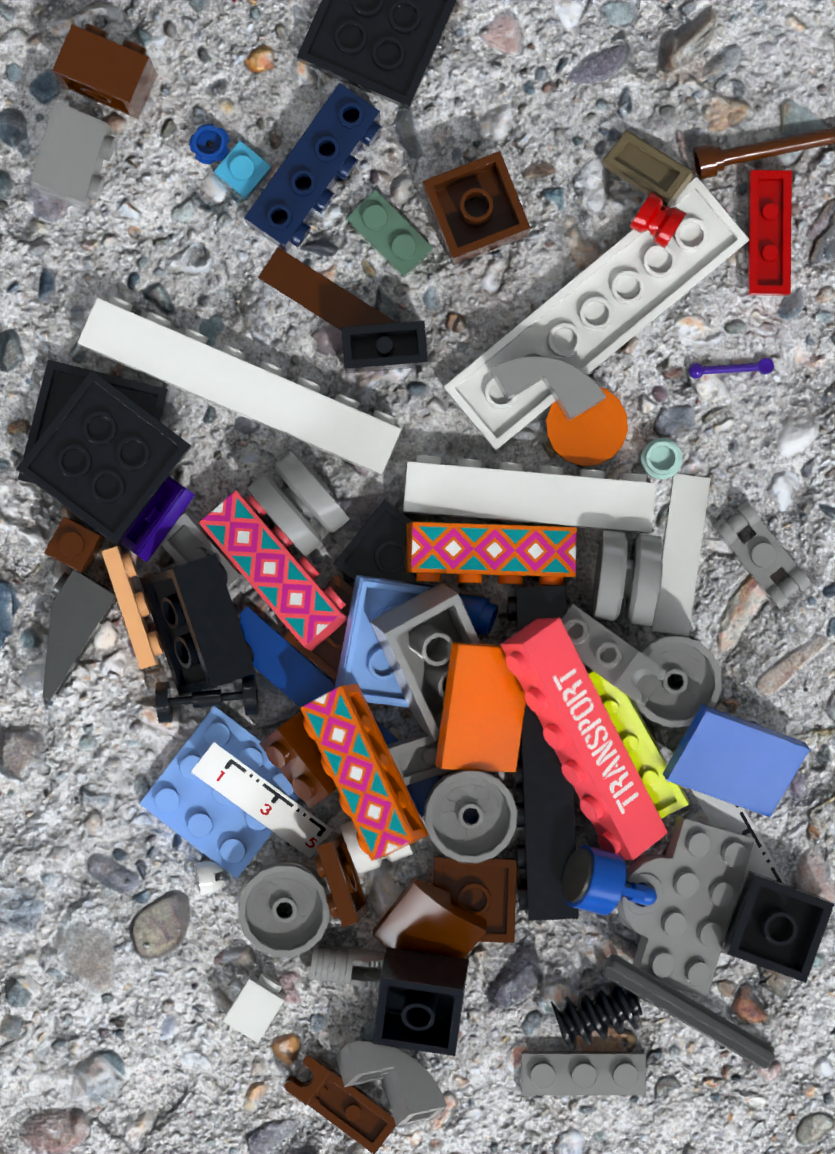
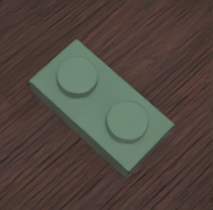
M376 190L346 218L347 222L403 278L433 251V247Z

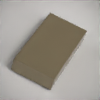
M627 129L602 160L604 168L648 196L652 191L660 196L663 200V205L669 208L694 177L692 170Z

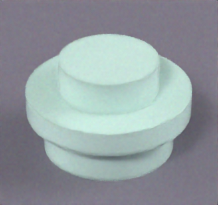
M666 438L654 439L644 447L641 453V464L649 476L655 479H668L679 471L682 465V453L675 442Z

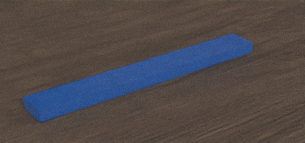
M246 606L240 613V627L245 641L252 648L254 654L253 666L300 708L335 689V683L286 641L250 607ZM375 719L386 744L400 741ZM437 775L406 785L420 815L424 816L425 799L432 785L441 776ZM474 808L466 809L463 813V820H467L470 824L475 823L478 820L475 815L478 814V811Z

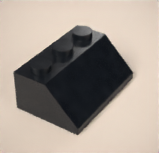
M216 554L139 578L179 695L213 689L256 673L253 666L254 654L252 648L245 641L240 627L241 616L239 609L232 602L226 585L228 581L226 570L218 561Z

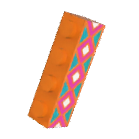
M431 522L406 523L405 573H416V581L441 582V574H457L458 583H482V575L498 576V584H523V576L539 577L538 585H563V578L576 577L577 527Z
M358 683L340 686L300 708L304 716V728L307 734L316 741L322 754V767L326 774L333 778L340 793L338 797L339 803L343 811L351 817L357 830V842L362 851L369 855L371 861L386 857L429 835Z

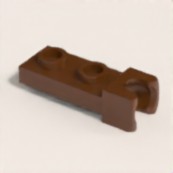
M307 1051L303 1063L312 1072L313 1078L304 1082L294 1076H289L283 1084L284 1089L303 1104L310 1106L372 1154H375L396 1126L393 1114L357 1086L344 1087L341 1074L332 1069V1066L311 1051Z

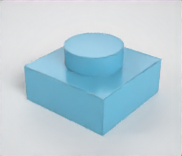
M239 141L216 168L214 174L247 200L271 172L272 166L243 142Z

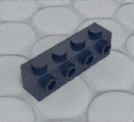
M339 83L244 217L246 224L285 252L290 249L292 244L298 248L311 230V227L307 224L316 211L322 214L334 198L335 193L331 189L339 178L346 180L355 169L359 160L354 156L361 146L365 144L369 147L382 129V126L378 124L381 119L380 111Z

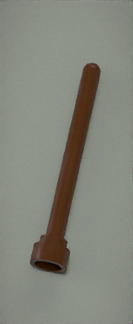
M835 127L721 150L719 146L712 147L711 144L697 146L693 148L695 170L698 178L701 180L716 177L717 172L724 171V166L835 144Z

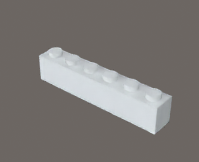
M417 455L416 462L407 463L403 513L650 534L652 533L656 483L646 482L647 475L622 473V479L615 480L605 479V471L581 469L580 476L564 475V468L555 466H540L539 473L523 472V464L499 462L498 469L482 468L481 460L458 459L457 466L441 464V457Z

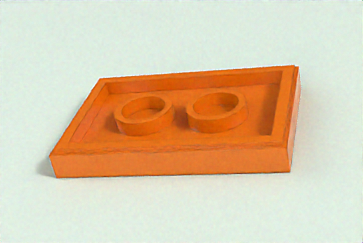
M452 642L435 762L436 767L450 770L516 772L526 704L525 692L517 676L508 668L506 655L501 645Z

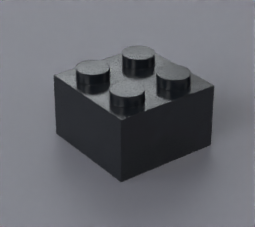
M749 871L722 949L730 956L806 983L834 903L821 896Z
M386 947L380 976L373 1044L455 1056L469 959Z

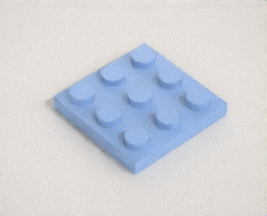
M214 706L139 804L238 879L273 831L191 773V770L213 742H215L293 801L297 802L299 797L295 794L292 785L278 767L269 761L266 752L259 745L262 740L218 706Z

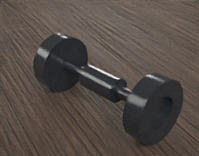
M255 674L242 678V691L222 693L221 689L193 692L192 696L172 698L169 681L156 682L155 684L156 710L159 724L173 722V706L193 704V708L222 706L223 701L243 700L246 716L259 715Z

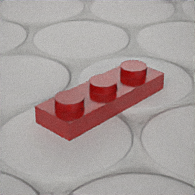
M750 170L747 295L789 296L791 294V170Z

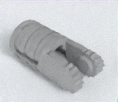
M316 943L312 950L309 979L379 988L381 973L363 968H355L353 965L373 968L382 967L385 952Z

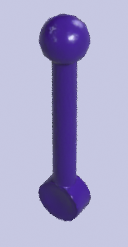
M763 358L758 363L702 366L700 363H693L689 366L688 373L694 379L701 378L703 374L758 371L762 375H767L773 371L774 363L769 358Z

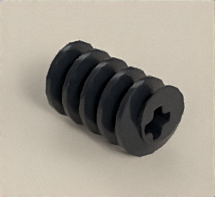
M613 981L610 983V995L608 996L600 986L595 987L593 1001L590 1000L584 991L579 992L577 1006L574 1005L568 996L564 997L562 1011H559L551 1001L563 1040L571 1050L576 1049L577 1036H580L587 1045H591L592 1031L595 1030L603 1040L608 1039V1026L610 1025L619 1035L624 1034V1021L626 1020L637 1030L639 1029L640 1016L643 1015L637 995L626 989L622 990Z

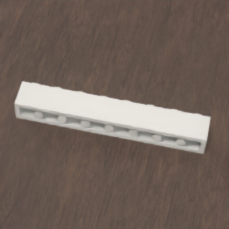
M110 296L108 302L96 298L77 342L82 348L383 477L402 433V429L395 426L396 418L378 410H375L372 416L357 410L359 402L338 393L335 399L320 394L322 387L307 379L299 377L297 383L282 377L284 370L270 363L261 361L259 367L244 361L245 353L230 346L223 345L221 351L206 345L208 337L188 328L185 329L183 334L168 328L171 323L169 320L151 312H148L146 318H143L131 312L133 305L119 298Z

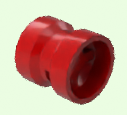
M651 191L629 227L639 233L648 230L650 235L653 236L654 242L665 248L687 213L677 207H663L662 198Z

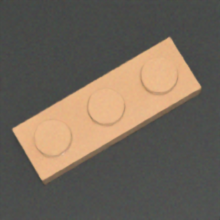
M119 546L101 551L140 670L160 664L158 655L163 654L162 644L157 631H149L145 616L150 615L151 612L144 592H136L132 577L137 576L138 573L131 553L124 554L122 547Z

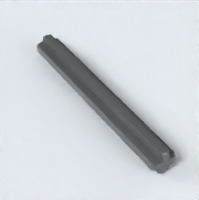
M612 954L604 961L602 966L604 977L762 1069H766L775 1060L774 1047L625 959Z

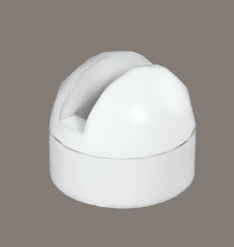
M214 861L194 863L200 896L215 893L223 887L226 878L215 879L214 874L224 871L220 865Z

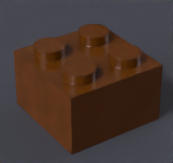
M72 24L52 69L63 88L139 119L158 75L150 57L146 56L147 50L128 40H124L122 45L108 40L109 34L96 26L85 24L84 29Z
M501 151L423 181L422 190L452 266L529 236L531 227Z

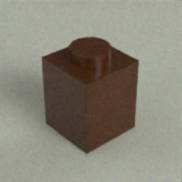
M63 516L44 554L80 573L87 574L106 537Z

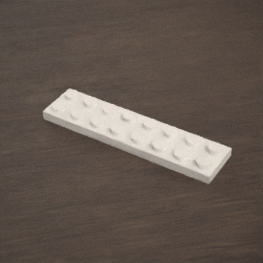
M698 177L686 186L670 207H677L687 214L665 248L654 242L653 236L650 235L648 230L639 233L633 229L443 387L495 451L555 402V399L542 379L507 401L490 373L491 368L512 359L536 356L566 362L588 375L749 241V238Z

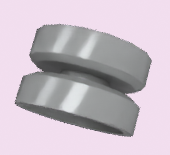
M289 451L275 463L276 472L288 485L284 491L266 475H261L247 489L294 545L307 557L322 544L321 536L308 522L311 518L315 516L327 531L334 533L349 521L350 518L334 501L335 494L312 468L308 470L292 451Z
M602 530L595 568L592 618L614 622L620 614L623 597H626L625 612L629 624L652 626L662 582V537L639 534L634 540L631 558L628 559V539L625 533Z
M684 636L658 637L644 644L638 650L662 667L667 673L664 680H658L651 675H644L638 681V689L647 697V703L641 706L634 700L632 701L637 710L648 720L670 728L688 727L702 704L711 708L716 706L722 690L721 669L714 655L700 642ZM671 674H679L682 678L678 681L681 687L676 690L670 688L667 684V679Z
M454 770L443 775L432 785L424 802L423 819L431 841L444 855L458 862L479 863L494 858L509 845L516 831L517 808L511 792L497 777L485 771ZM474 808L478 811V814H475L478 818L475 823L470 824L467 820H463V813L466 809Z
M280 860L262 867L250 878L239 899L238 919L246 938L256 949L271 956L293 957L310 950L321 940L331 917L327 903V894H330L326 881L320 878L314 868L299 861ZM287 902L292 906L293 913L289 917L286 912L282 915L277 912L280 903Z

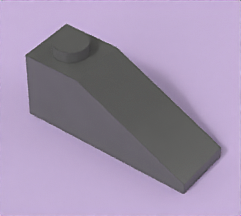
M73 569L70 575L64 572L51 592L56 598L51 604L42 695L48 701L56 700L117 602L115 592Z

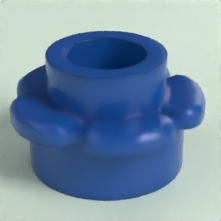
M204 124L198 127L195 134L191 136L189 146L191 152L196 154L195 157L200 163L210 165L213 161L221 162L226 158L229 153L227 144L230 139L223 128H217L213 124ZM208 141L214 143L212 148L206 147Z

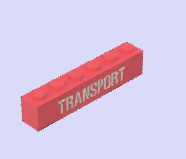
M536 619L500 644L506 655L507 666L517 676L525 692L527 705L536 713L544 729L543 735L546 742L555 750L562 764L561 770L564 777L575 789L580 799L579 804L583 814L591 821L598 834L599 846L602 850L621 855L623 859L634 860L668 834V831L561 619Z

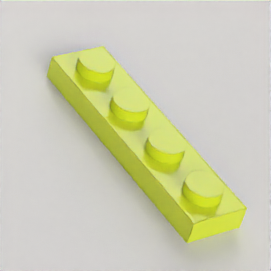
M587 670L660 818L662 819L689 805L688 798L681 786L667 781L662 774L668 763L631 698L593 670Z

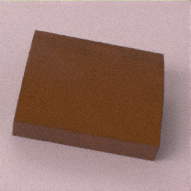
M414 878L375 926L373 936L384 947L464 959L487 932V920L451 905L450 892Z

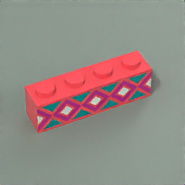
M235 490L203 518L199 524L302 646L309 651H313L348 620L347 616L341 611L346 606V603L331 586L325 591L315 580L320 574L304 555L299 560L288 549L293 542L278 525L271 529L262 517L267 512L252 494L245 498Z

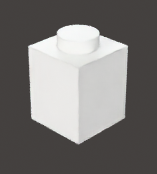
M251 973L223 1022L259 1043L285 1001L286 994L280 991L283 985L264 973L260 977Z

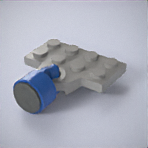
M677 816L666 855L646 854L634 859V863L627 869L623 857L619 854L587 845L578 848L570 856L564 869L562 878L563 897L570 907L600 915H608L617 906L618 914L616 916L627 928L641 935L633 965L674 989L708 997L755 839Z

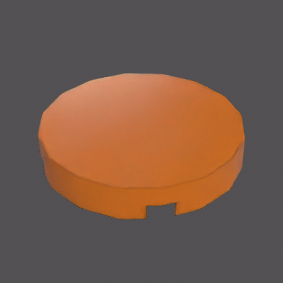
M600 387L606 398L569 422L556 401L551 405L546 419L547 437L554 452L566 462L580 467L599 465L613 458L623 446L628 432L627 414L620 400L608 389Z

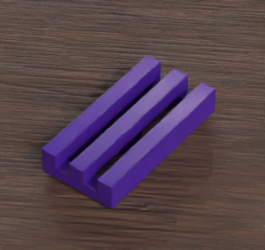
M169 476L121 539L120 543L148 562L195 494Z

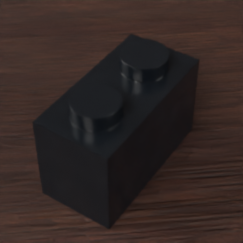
M424 320L341 327L346 374L428 367Z

